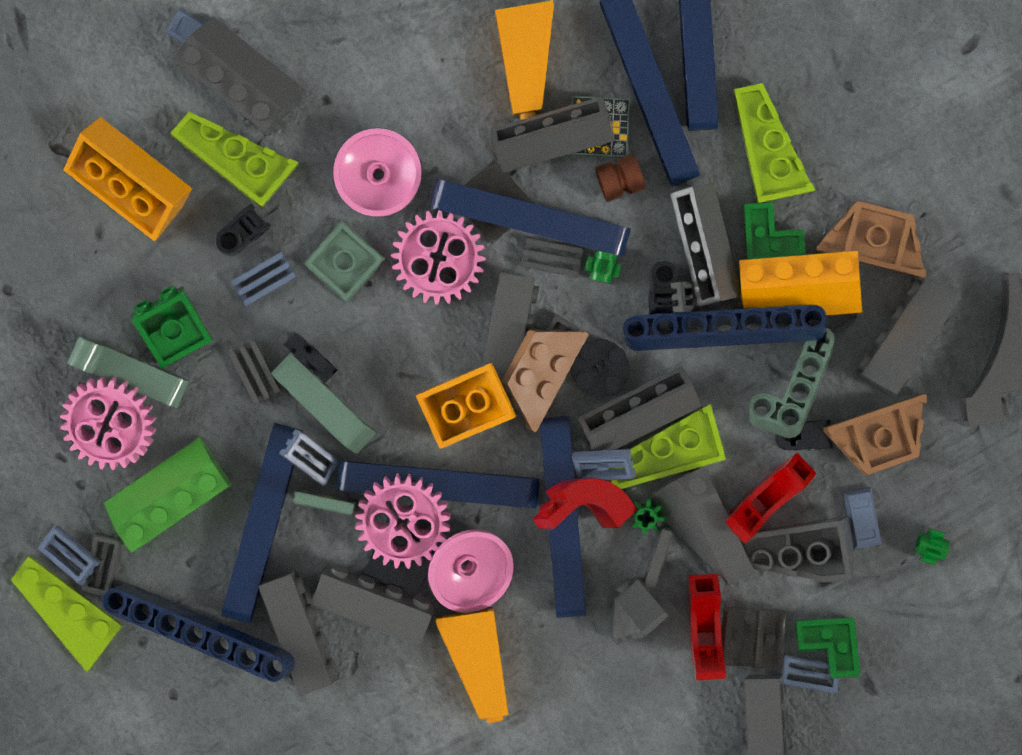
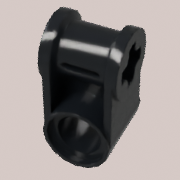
M253 204L241 210L216 235V246L224 255L236 256L270 229L271 224L269 222L265 223L255 212ZM248 218L256 225V228L251 225ZM235 235L238 242L235 248L229 250L223 248L222 241L225 236Z
M657 262L650 269L649 315L679 313L673 312V307L678 306V301H672V295L677 294V289H671V283L678 282V271L671 262ZM661 266H667L671 270V278L665 283L660 282L656 277V271ZM670 302L669 305H658L657 303Z
M830 419L806 421L802 431L796 436V440H792L790 443V441H785L783 436L775 434V442L779 448L788 451L832 449L833 442L824 433L822 428L831 425Z

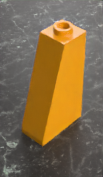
M553 0L495 10L513 118L519 117L520 120L536 116L537 113H542L554 10Z
M494 608L470 613L460 612L436 616L438 630L479 719H486L487 723L504 720L503 716H508L509 713Z

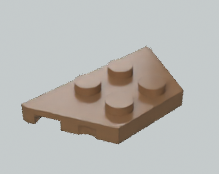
M858 200L854 202L815 249V251L822 253L858 251L860 263L922 279L926 277V270L923 268L920 254V242L916 235L917 228L914 215Z
M529 330L501 380L505 390L511 394L516 410L522 413L527 429L533 432L538 430L589 335L587 332L582 330Z
M918 394L822 428L824 433L863 475H869L919 457L920 435L924 420H921L923 403H927V395Z

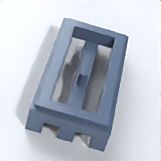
M280 252L231 282L237 289L245 306H249L297 278L284 254ZM281 261V266L247 286H241V283ZM287 271V276L253 296H247V292L281 272Z
M295 429L292 433L294 437L292 440L288 439L286 442L288 446L285 450L282 449L279 454L317 483L325 486L339 465V461L301 431ZM302 441L330 463L329 467H326L298 445L299 442ZM293 451L297 452L299 455H301L303 458H305L307 461H309L311 464H313L315 467L321 470L324 473L323 476H320L318 473H316L314 470H312L310 467H308L306 464H304L302 461H300L298 458L292 455Z
M630 449L573 452L572 455L577 479H634L636 473L635 468H633V459H630ZM616 467H625V468H617V469H608V468H616Z
M54 526L38 547L39 551L79 585L86 583V578L94 572V567L98 566L101 562L60 526ZM55 536L59 537L63 542H65L77 554H79L83 559H85L88 562V564L83 562L78 556H76L72 551H70L65 545H63L58 539H56ZM51 543L54 547H56L64 556H66L81 570H83L82 573L80 574L78 571H76L64 559H62L51 548H49L48 545Z
M783 654L781 674H783L784 685L837 694L840 679H830L828 673L789 667L790 662L829 669L827 661ZM788 673L831 680L832 686L790 679L787 676Z

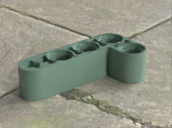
M826 328V333L819 340L806 341L783 399L765 393L752 397L749 404V420L754 426L786 438H793L800 434L832 356L835 337L830 329ZM819 342H824L820 349V353H815L816 345H818ZM810 365L814 366L818 371L807 373L803 368ZM803 391L808 396L804 399H798L793 393ZM763 406L768 408L770 412L760 415L756 413L755 409ZM790 416L794 417L798 422L794 425H787L783 422V419Z
M85 336L78 337L67 364L82 371L105 376L108 380L115 376L117 377V383L120 385L127 380V388L133 389L137 386L138 393L174 408H178L189 383L184 378Z
M292 352L271 372L273 377L338 441L354 453L358 454L377 434L363 418L353 412L308 367L300 363L293 356Z

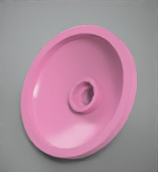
M375 128L361 131L343 144L335 159L333 176L339 195L349 207L367 216L382 217L399 212L413 200L420 186L422 172L417 152L407 139L391 130ZM378 169L384 172V177L381 180H376L373 177V173Z
M467 530L457 533L442 543L432 557L428 571L430 589L436 599L450 610L462 613L483 610L500 599L510 585L514 570L512 554L503 540L491 532ZM469 560L467 565L461 566L464 561Z

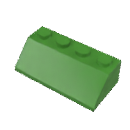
M199 437L105 501L104 505L114 529L130 552L133 553L233 484L201 437Z

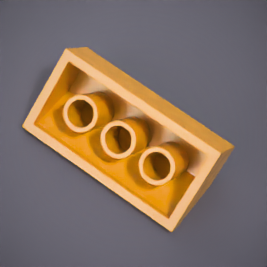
M99 117L79 134L63 171L154 242L184 206L193 189L102 117Z
M858 251L739 260L743 309L818 305L825 310L827 316L862 313Z

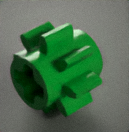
M596 251L594 258L588 256L585 270L591 272L589 279L610 284L612 277L619 278L622 265L616 263L617 255Z
M648 497L647 502L643 504L636 500L635 506L637 511L630 516L635 518L632 529L637 526L643 529V535L651 528L658 532L659 527L656 522H663L665 520V516L658 513L662 508V504L655 506L651 503V497ZM645 510L650 511L651 518L649 522L644 521V516H642Z
M928 528L927 534L919 533L914 552L921 555L919 561L936 565L937 560L944 561L946 559L950 541L943 539L944 532Z

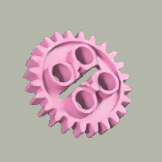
M438 210L437 217L432 218L431 213L426 211V220L422 221L416 215L415 220L417 224L415 226L406 222L405 224L409 231L407 233L398 231V235L403 240L402 243L393 242V245L400 250L399 253L391 254L392 258L399 260V263L392 266V269L401 270L402 273L396 279L397 281L406 279L407 283L403 289L406 291L413 287V298L422 293L424 294V303H427L431 296L434 297L435 305L439 304L440 297H444L446 302L450 304L451 295L454 294L461 300L460 290L464 289L466 292L471 293L468 283H479L474 274L483 273L484 270L477 266V263L486 261V258L479 256L477 252L482 251L485 247L484 245L475 244L481 236L480 234L471 236L470 232L474 227L472 224L466 228L463 227L464 217L455 222L453 221L454 214L452 213L446 219L443 218L442 211ZM425 232H433L437 236V242L434 246L425 247L421 244V236ZM447 233L448 238L443 249V256L447 259L445 262L440 261L435 280L431 283L429 282V277L434 266V259L430 258L432 253L437 254L442 235ZM454 240H460L465 245L464 252L459 256H454L448 251L449 244ZM423 259L428 263V271L424 275L414 274L412 265L416 260ZM452 268L455 270L457 275L453 283L445 284L440 280V273L443 269Z
M101 376L97 383L93 378H90L86 385L81 383L76 388L77 391L73 390L68 395L70 400L63 404L67 411H64L60 418L67 422L60 429L69 431L63 439L64 441L72 440L74 444L70 447V451L79 449L81 452L78 459L88 456V465L90 466L95 461H99L100 469H103L107 463H109L112 470H115L119 463L123 468H126L130 461L133 463L137 462L140 458L139 455L143 456L147 452L146 446H150L153 442L150 436L155 433L156 428L149 425L156 420V417L147 415L153 406H144L143 402L147 396L137 397L138 387L136 386L130 391L127 389V380L118 385L117 377L115 376L109 383H107L105 376ZM95 399L102 401L105 409L97 407ZM117 401L119 405L109 422L110 428L104 434L102 445H99V437L107 425L108 420L106 418L112 413L114 403ZM121 412L128 413L132 421H126L122 417ZM85 425H90L94 429L95 434L87 432ZM111 437L119 439L122 446H116L112 442Z
M397 473L394 482H391L385 476L383 479L384 486L374 482L373 489L375 493L366 490L364 496L368 501H359L358 506L363 510L357 511L355 517L363 521L356 523L355 529L364 530V532L359 535L358 540L368 541L364 550L368 551L373 548L375 550L373 559L378 558L380 555L384 556L383 565H386L391 559L394 560V567L396 569L400 561H404L407 569H410L411 560H415L421 566L422 556L431 561L433 557L431 550L437 551L441 546L438 542H445L447 540V536L442 532L450 531V525L444 521L449 520L451 514L442 511L447 508L448 503L438 502L442 495L441 491L434 494L431 493L433 483L428 484L426 487L422 486L423 477H420L414 483L412 482L411 474H408L406 481H402L399 473ZM409 496L414 503L409 507H405L399 503L398 498ZM386 501H391L395 511L386 504ZM385 513L389 516L390 521L383 524L379 523L375 519V515ZM400 517L402 520L409 519L408 524H398V518ZM426 519L431 523V527L424 530L420 529L416 525V521ZM411 532H412L416 537H418V538L420 539V541H418V542L415 541V540L413 539V537H412ZM396 536H403L407 539L408 543L404 546H398L392 539Z

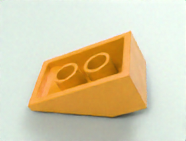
M492 362L451 378L416 395L440 449L516 417Z

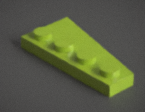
M763 83L734 89L733 94L757 203L816 191L791 144L787 131L785 132L779 120V115Z
M188 112L170 133L171 137L261 209L299 164V162L293 159H287L267 147H262L239 134L236 135L223 129L222 126L192 112Z
M709 403L630 448V459H633V468L636 471L634 479L611 480V483L623 489L726 460L711 404ZM616 467V468H608V469H617V468H625V467Z
M31 555L27 557L11 579L86 672L90 671L124 625Z

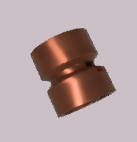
M634 154L618 159L616 165L608 162L595 167L597 180L606 203L622 198L625 191L631 195L646 189L640 166Z

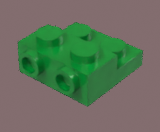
M175 286L164 289L159 294L161 298L152 303L149 300L140 302L134 307L135 312L131 314L133 324L161 369L213 341L212 336L198 315L196 307L183 286L178 289Z

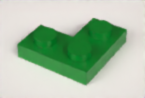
M773 202L743 204L746 260L805 255L804 230L775 231Z
M854 618L795 622L798 652L827 650L830 679L860 677Z

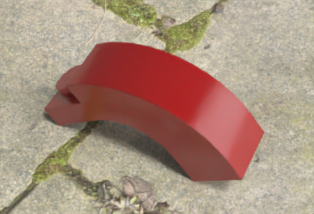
M798 452L795 453L746 494L730 511L731 515L725 523L745 544L754 537L775 511L805 489L817 473Z
M595 478L568 479L553 485L546 491L551 500L540 507V512L532 520L539 529H555L573 510L583 505L592 512L602 528H619L637 508L627 494L611 482Z
M718 574L688 576L689 634L692 665L695 669L696 680L726 679L721 640V592Z

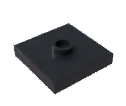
M411 532L413 539L417 542L420 541V539ZM396 536L392 539L398 546H404L408 543L407 539L403 536ZM373 550L363 574L386 585L399 587L406 594L416 596L429 570L431 561L422 556V565L419 566L415 560H411L410 569H407L404 561H400L396 569L394 567V560L390 559L386 565H383L384 556L380 555L378 558L373 559L375 551Z

